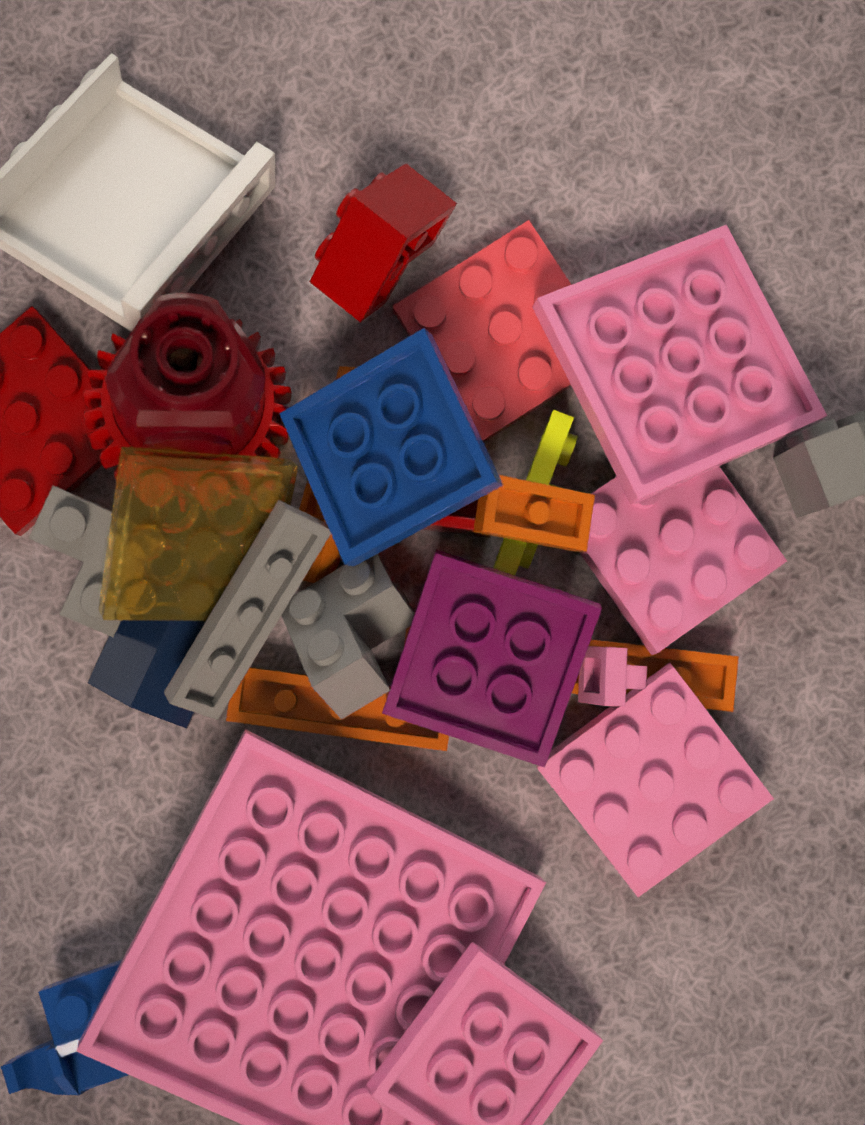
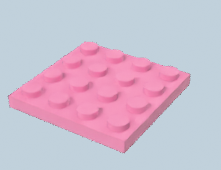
M727 224L537 298L532 307L631 505L812 426L827 417L822 404Z

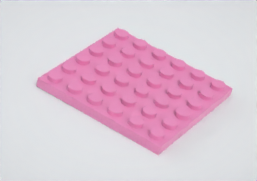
M245 729L78 1043L76 1052L242 1125H414L373 1098L366 1084L472 942L503 965L505 964L546 882L540 876Z

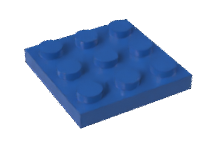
M425 328L279 413L345 565L354 567L503 486L435 339Z

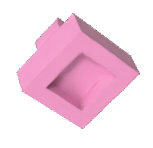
M588 646L579 671L578 702L601 706L625 707L626 689H646L647 666L627 665V648Z

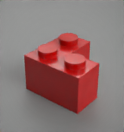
M408 164L402 165L387 175L383 172L379 173L369 186L361 191L357 188L352 189L340 203L336 216L341 220L335 232L330 233L318 247L315 259L319 263L309 282L361 323L388 301L409 262L435 243L457 203Z

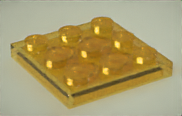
M121 447L98 608L102 619L207 621L278 500L291 506L298 466L291 459L231 454L214 455Z

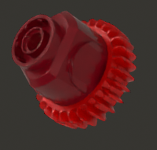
M171 293L159 296L155 299L146 315L140 318L132 332L130 331V335L126 340L112 333L111 342L116 354L98 350L97 359L100 368L103 370H88L89 384L94 389L84 390L83 400L85 406L92 410L84 412L83 418L86 427L89 430H95L89 434V440L94 450L104 449L99 454V459L105 469L118 465L114 471V476L119 485H123L135 477L133 490L138 498H141L150 487L155 488L156 505L159 507L163 506L169 493L176 494L181 511L186 509L189 496H198L202 509H208L209 494L217 492L224 504L228 505L230 503V486L236 484L244 494L248 495L251 490L248 474L251 473L260 480L265 481L268 469L262 460L278 464L281 451L275 444L286 445L289 435L283 426L284 423L279 414L290 408L284 405L289 404L292 396L291 387L282 386L286 378V371L284 366L272 367L276 354L274 348L258 352L261 343L259 332H255L247 337L243 331L242 321L240 319L237 321L229 319L217 299L195 293Z

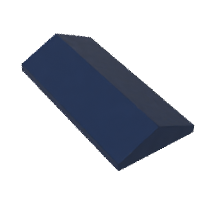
M175 494L158 532L161 535L114 637H108L87 683L133 709L187 729L195 712L170 704L164 691L265 523L212 498L209 499L208 509L204 510L198 501V496H189L186 509L181 511Z

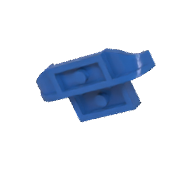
M122 960L47 985L38 992L53 1040L29 1049L1 1066L9 1094L23 1089H37L54 1095H81L91 1088L128 1076V1074L76 1052L78 1043Z

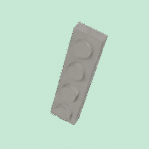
M278 500L165 689L164 694L170 704L216 720L219 719L331 535L328 525L324 521Z

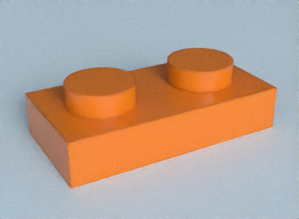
M499 475L503 486L478 499L473 532L569 551H587L595 495Z

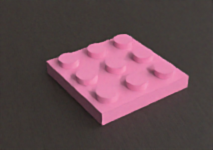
M720 467L633 505L630 504L616 476L591 493L595 495L588 547L587 551L579 552L651 655L663 650L787 562L784 555Z
M670 662L646 679V689H633L626 694L625 707L610 706L553 748L545 768L536 765L543 777L637 897H640L774 800L773 796Z
M472 942L366 1086L373 1098L414 1125H543L601 1045L603 1039L588 1025Z

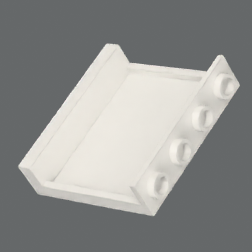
M111 53L96 69H91L85 74L80 86L62 105L55 106L49 112L45 123L27 141L19 143L12 151L9 160L1 167L0 249L132 332L140 318L146 315L156 298L171 293H186L275 188V152L256 142L244 156L123 82L118 57Z

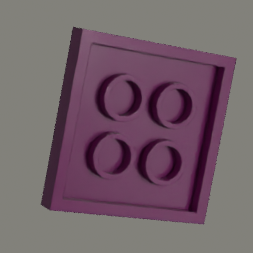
M436 549L382 714L545 768L601 613V604Z

